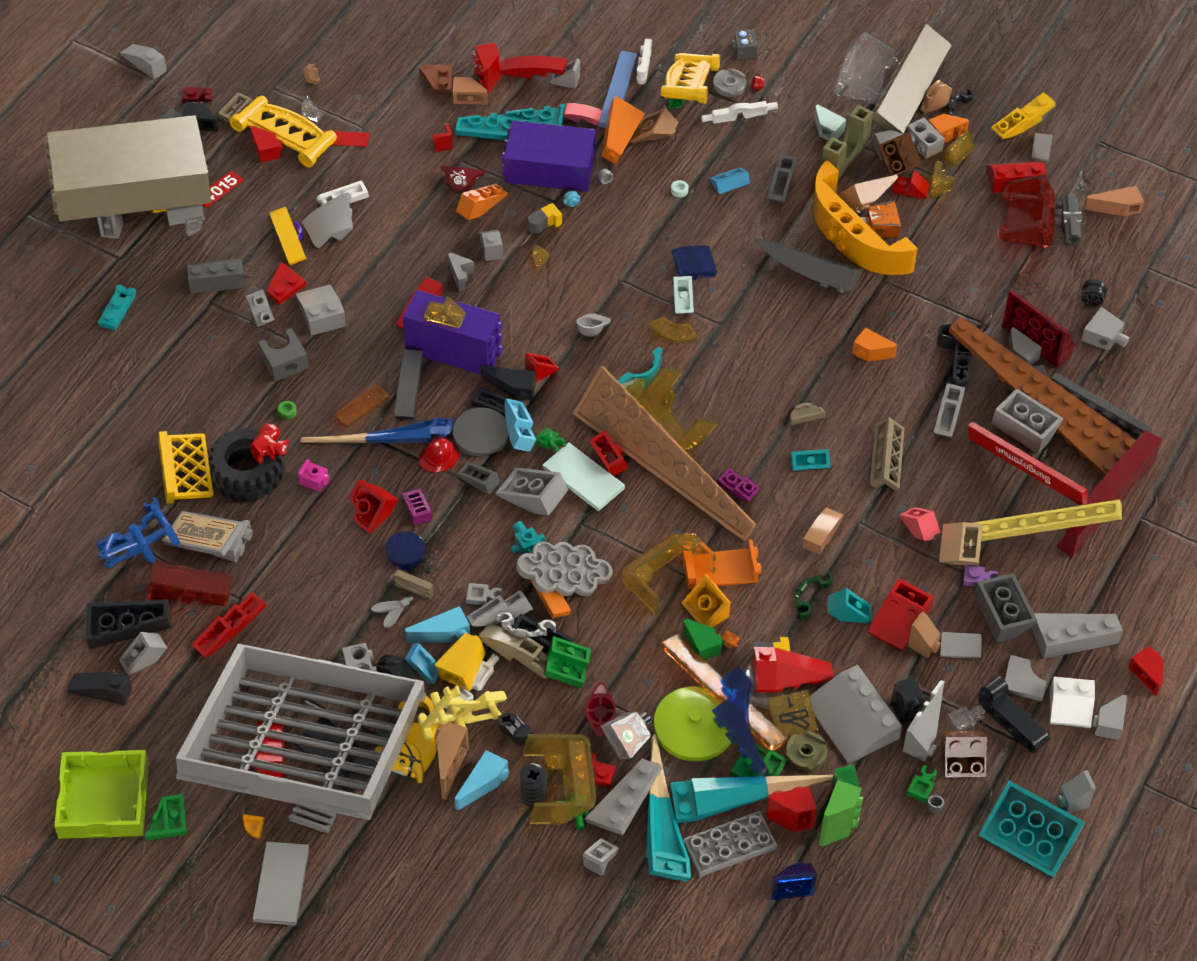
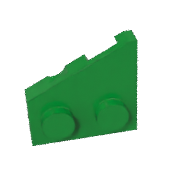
M178 794L162 797L158 805L159 808L152 818L149 831L145 833L146 841L187 835L184 795Z

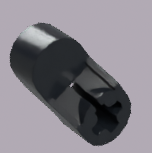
M504 713L498 717L497 722L500 731L508 735L515 744L527 746L534 742L535 735L532 727L525 724L517 715Z

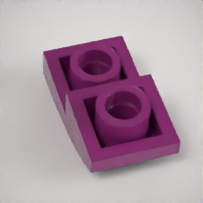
M728 468L716 482L723 489L746 502H749L761 489L748 477L741 478L731 468Z

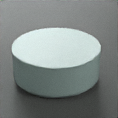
M682 180L674 181L671 184L672 195L675 197L686 196L688 194V184Z

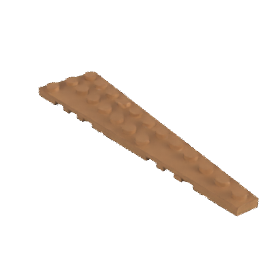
M600 366L573 414L599 434L606 430L613 443H618L623 452L743 541H747L756 523L604 366Z

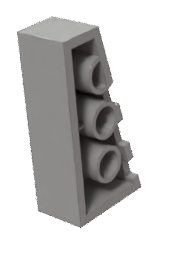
M1034 613L1037 623L1031 627L1043 659L1118 644L1123 632L1116 614Z

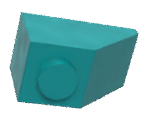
M845 588L828 596L827 613L839 621L871 622L872 605L849 589Z

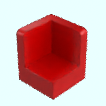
M448 123L445 124V133L432 135L436 152L453 149L452 133Z

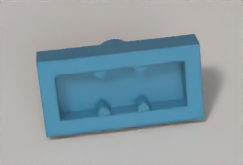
M413 643L405 660L410 665L412 671H416L428 684H435L439 676L434 665L437 661L419 643Z

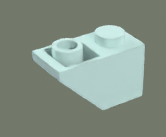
M818 104L816 105L814 119L819 136L828 141L832 137L838 139L845 132L846 119Z

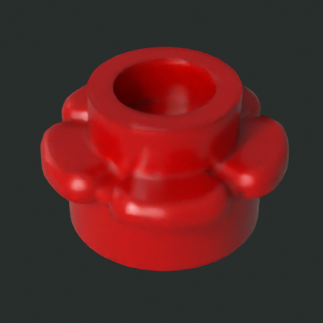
M761 75L754 76L752 79L751 88L755 89L756 92L763 89L765 80L762 79Z

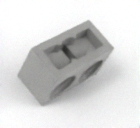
M925 118L907 125L906 133L910 132L911 137L915 140V148L926 159L943 151L945 138Z
M366 643L342 648L346 666L377 672L376 666L372 667L371 662L374 661L372 650L367 649Z

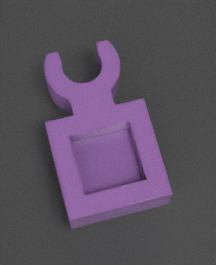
M965 565L963 585L976 587L979 581L998 577V572H985V567Z

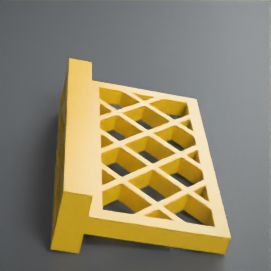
M167 431L159 432L158 445L166 504H174V500L212 498L213 488L205 434L167 435ZM201 440V445L195 447L191 442ZM179 441L182 445L177 449L171 442ZM185 447L193 451L189 456L182 452ZM196 454L204 458L200 463L193 459ZM177 455L185 459L180 464L174 460ZM188 462L195 466L191 471L184 467ZM198 469L206 473L202 478L194 474ZM179 470L187 474L183 479L176 475ZM190 477L198 481L194 486L186 482ZM202 484L208 488V491L201 492L196 488ZM181 485L189 489L185 493H178V488Z

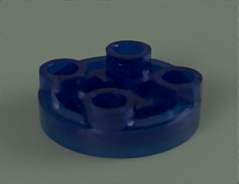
M413 532L396 533L386 543V556L392 564L400 567L402 570H408L411 566L418 564L425 556L424 541Z

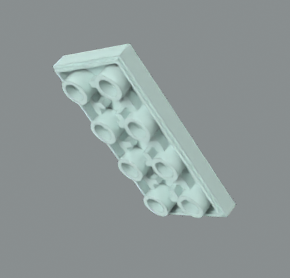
M570 443L566 444V447L560 449L559 452L543 464L545 471L560 472L567 488L597 511H600L625 489V485Z

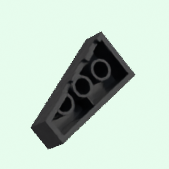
M168 600L87 603L86 642L89 649L137 637L140 632L154 633L171 628V607Z

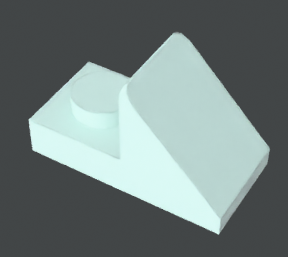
M692 276L673 277L675 314L694 312Z

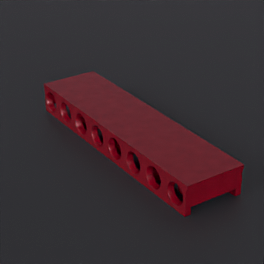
M1145 430L1087 496L1086 505L1119 499L1122 501L1155 462L1162 438ZM1102 523L1064 528L1066 531L1065 535L1056 547L1073 558Z

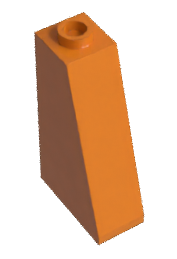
M617 96L614 97L608 109L601 156L615 165L645 115L644 112Z

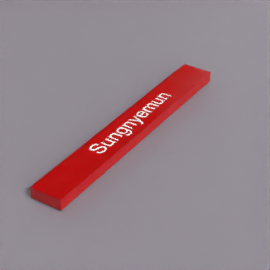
M972 422L968 425L969 439L1078 505L1087 504L1086 488L978 424Z

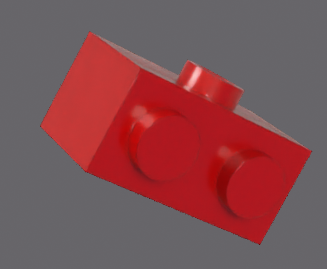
M606 430L589 440L611 475L615 477L629 468L621 455L624 452L620 445L613 443Z

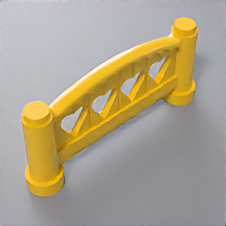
M686 53L676 54L675 63L666 74V85L661 88V96H664V98L693 100L706 104L708 87L704 86L710 69L711 71H719L720 54H713L712 56Z
M258 96L239 114L233 115L229 120L231 127L237 132H242L247 126H255L274 133L277 141L281 140L282 144L300 152L298 158L306 167H312L316 163V159L337 138V135L332 130L324 133L305 117L288 109L268 104V100L264 96ZM264 112H268L270 115L275 116L273 118L261 120L262 114ZM277 119L288 122L287 125L275 127ZM291 126L302 129L300 132L289 134ZM305 133H310L311 136L316 137L311 140L303 141V135Z

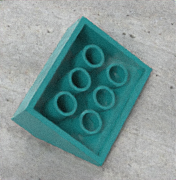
M1008 780L979 836L1054 877L1086 823Z

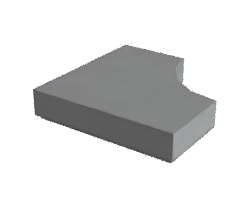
M1010 655L1005 681L1008 684L1007 693L1042 701L1047 681L1040 679L1033 673L1029 659Z

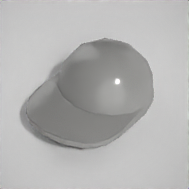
M587 314L577 319V329L586 337H594L602 331L604 326L611 322V319L597 314Z

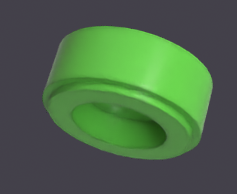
M283 401L278 405L277 410L280 418L289 420L296 416L297 409L295 403Z

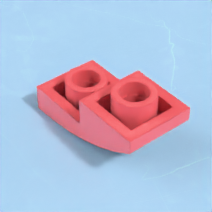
M567 103L563 117L576 123L583 119L597 126L602 110L584 104Z

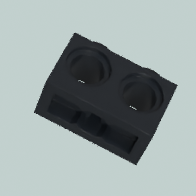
M913 676L894 683L890 705L901 723L913 721L917 713L921 712L924 694Z

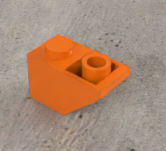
M942 114L929 119V123L945 138L944 142H948L967 133L969 120Z

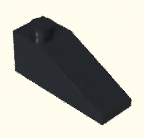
M480 366L481 379L514 398L533 400L537 383L536 371Z
M114 672L74 673L67 692L125 705L132 686L129 676Z

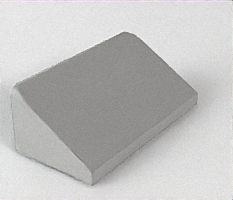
M941 633L940 657L981 658V634Z

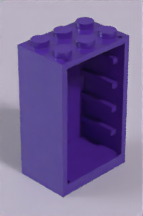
M513 120L512 126L508 127L507 137L509 139L505 140L504 150L506 152L502 153L501 162L504 163L502 175H505L506 183L588 192L595 158V129Z
M417 290L403 315L405 349L423 351V357L481 374L480 366L495 367L497 357H500L503 352V346H501L503 334H501L502 322H500V314Z

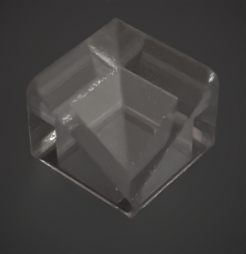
M309 97L302 102V116L318 122L323 113L316 108Z

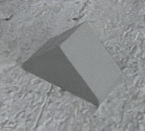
M576 58L569 62L563 75L553 73L550 83L576 89L580 78V60Z
M1034 133L1031 160L1049 162L1053 135Z

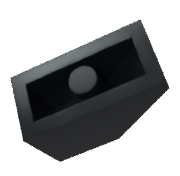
M186 102L182 117L196 115L199 130L218 132L217 117L203 103Z

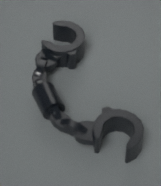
M967 89V95L969 96H965L960 92V94L952 98L948 104V114L967 119L963 114L954 115L953 111L957 100H961L965 104L973 100V90Z

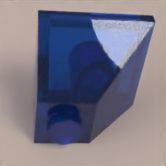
M798 862L788 866L774 876L771 900L814 896L817 873L812 864Z

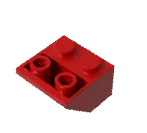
M495 42L475 46V54H473L476 64L474 66L475 76L479 77L478 82L487 89V94L500 79V54Z
M799 786L784 792L775 791L768 795L767 819L791 832L813 828L816 805L809 786Z

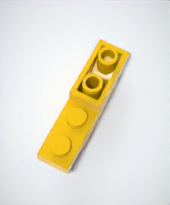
M1043 92L1022 109L1017 107L994 124L991 129L1002 139L1016 136L1042 121V116L1055 107V101Z

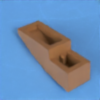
M826 507L805 535L802 548L820 555L824 547L829 544L844 515Z

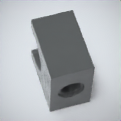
M293 329L286 330L288 345L283 349L270 348L264 339L258 341L260 357L275 382L309 369L307 353Z

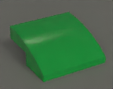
M553 636L547 655L544 676L582 688L591 649Z
M750 740L729 774L733 777L778 776L787 759L771 748L767 751Z

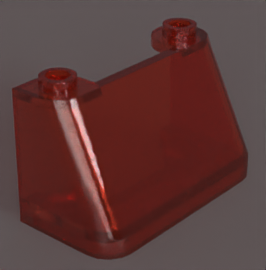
M1042 174L1006 181L1005 187L1002 190V196L1008 202L1007 222L998 229L999 238L1009 243L1039 247L1052 246L1056 197L1047 175Z

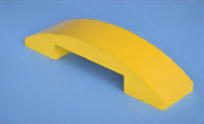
M283 207L270 212L269 214L289 265L306 260L287 208Z

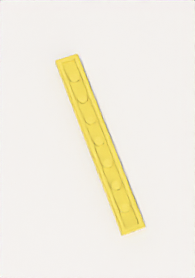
M1119 499L974 523L983 524L981 541L1122 520V505Z

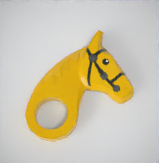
M427 696L424 702L419 701L418 706L426 708L429 713L435 708L432 700ZM402 701L399 704L398 709L403 710V707L406 702ZM413 723L392 771L416 778L418 783H423L424 772L428 769L437 753L435 733L441 725L432 724L433 737L431 740H426L420 724ZM378 746L374 751L383 753L385 747Z

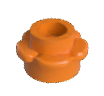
M725 631L724 635H721L723 645L732 649L733 646H738L739 637L735 634Z

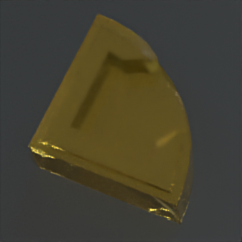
M536 245L532 251L534 264L539 268L550 258V253Z

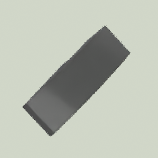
M780 154L767 197L768 200L785 203L798 164L797 157Z

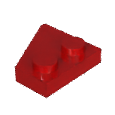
M282 262L267 289V296L281 305L305 287L306 280Z

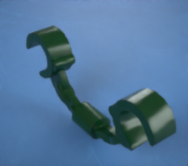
M828 571V581H823L820 573H818V575L805 579L796 589V610H807V612L799 614L800 619L809 618L812 611L808 601L803 602L799 599L800 595L804 593L808 587L807 585L811 582L818 583L819 588L830 587L833 582L831 572Z

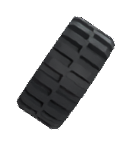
M245 427V429L241 430L240 428L234 429L233 432L228 431L224 434L223 438L219 437L216 440V444H213L210 449L211 452L209 453L208 460L213 484L221 494H225L230 499L233 497L237 501H242L243 499L253 501L254 498L261 499L265 494L269 495L273 492V487L277 488L280 480L283 478V458L276 454L274 455L275 460L266 455L259 466L248 471H239L231 468L232 464L240 459L254 458L251 453L250 444L259 435L258 431L260 429L255 428V430H252L251 427Z

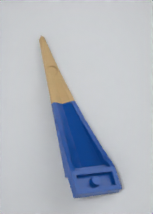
M433 418L411 425L369 433L301 437V443H431L434 434L438 437L450 434L453 427V418Z

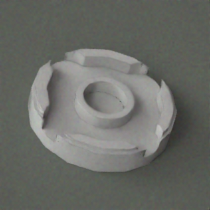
M723 69L715 74L713 87L720 95L735 97L745 91L747 87L746 76L736 69L726 71Z

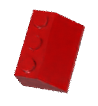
M1044 162L986 165L992 193L1042 190L1045 187L1047 172Z

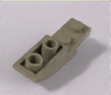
M490 624L478 636L483 643L509 661L514 657L546 680L547 677L544 676L547 655L541 652L543 646L528 637H518L501 626Z

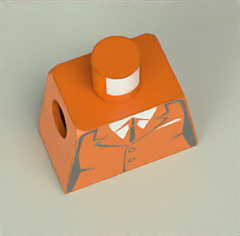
M895 201L872 205L867 209L866 217H860L879 237L899 238L901 223Z

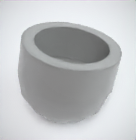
M601 169L598 173V179L602 184H608L612 181L613 174L608 169Z

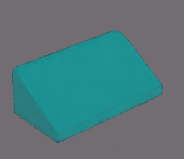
M829 449L790 452L792 471L830 468Z

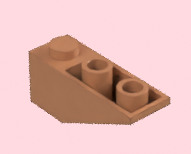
M1136 186L1087 196L1084 209L1129 216L1141 213L1144 200Z

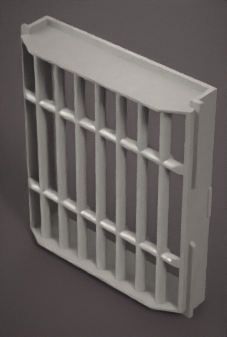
M238 644L176 757L178 771L176 779L370 820L413 725L419 701L424 702L425 700L424 681ZM247 669L283 676L286 679L282 684H275L246 678L245 674ZM294 679L366 693L367 696L365 700L357 701L291 686ZM242 685L278 692V695L274 698L240 692ZM288 694L360 710L358 714L350 715L287 702L284 699ZM375 696L406 702L403 710L372 704ZM235 699L271 706V708L265 713L232 705ZM279 709H285L352 723L353 725L346 730L279 716L277 713ZM368 711L399 718L397 723L393 724L365 717ZM229 713L264 722L261 726L256 727L227 721L225 718ZM272 723L344 737L346 740L342 744L270 730L269 728ZM362 725L391 731L392 733L390 738L360 733L359 729ZM220 728L253 734L256 737L252 741L218 735L217 733ZM265 737L339 752L336 758L331 759L265 745L262 742ZM354 740L382 745L385 746L383 753L351 746ZM212 742L248 749L249 751L246 755L240 756L209 748ZM259 751L332 767V769L325 774L254 758ZM347 755H353L379 762L376 768L345 762ZM204 757L241 764V766L237 769L204 762L203 759ZM251 766L325 783L321 787L251 772L248 769ZM340 769L371 775L372 777L369 783L339 777L338 774ZM333 784L363 790L365 792L363 795H359L331 788Z

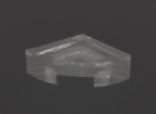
M202 216L184 219L187 236L197 233L203 225Z

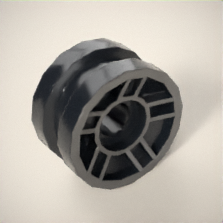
M1095 279L1085 281L1080 294L1081 302L1090 307L1102 306L1105 302L1107 286Z

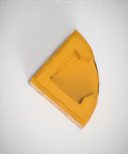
M243 814V823L247 833L254 838L260 839L265 821L264 817Z

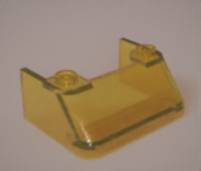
M660 368L636 400L687 452L700 446L718 423L716 421L696 419L686 431L670 409L676 399L675 392L671 387L682 373L680 371Z
M672 533L622 570V581L655 615L659 613L658 595L647 583L653 579V572L680 554L682 549L691 551L712 573L716 571V554L694 533Z
M527 734L523 755L544 756L547 767L553 770H562L566 801L534 803L530 824H563L592 809L596 802V790L589 739L582 734Z

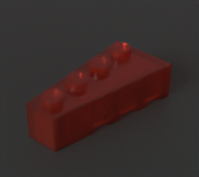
M153 561L146 601L160 599L168 600L171 603V600H181L182 604L199 601L201 605L227 606L232 576L225 573L209 572L204 569H192L182 565L176 566L165 562Z

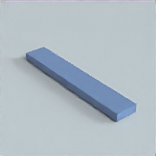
M620 52L601 113L599 127H606L608 109L614 97L617 96L622 100L625 99L637 60V53Z

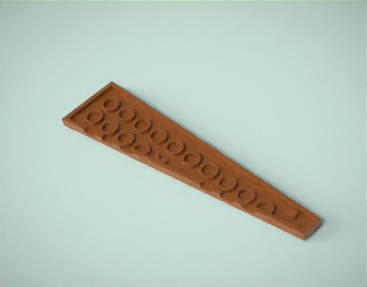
M960 317L950 327L949 332L969 349L976 358L986 363L985 366L990 371L993 370L1003 383L1006 382L1012 388V392L1018 389L1061 416L1063 421L1056 430V433L1061 434L1069 446H1074L1080 452L1079 455L1083 459L1086 458L1093 464L1092 467L1103 478L1136 441L1135 438L963 317Z

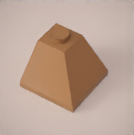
M664 108L642 118L630 142L638 143L662 139L666 136L670 137L675 133V128L679 122Z

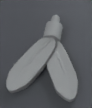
M405 597L400 601L377 603L371 607V611L375 613L389 612L384 619L383 625L384 628H390L399 618L403 608L413 600V597Z

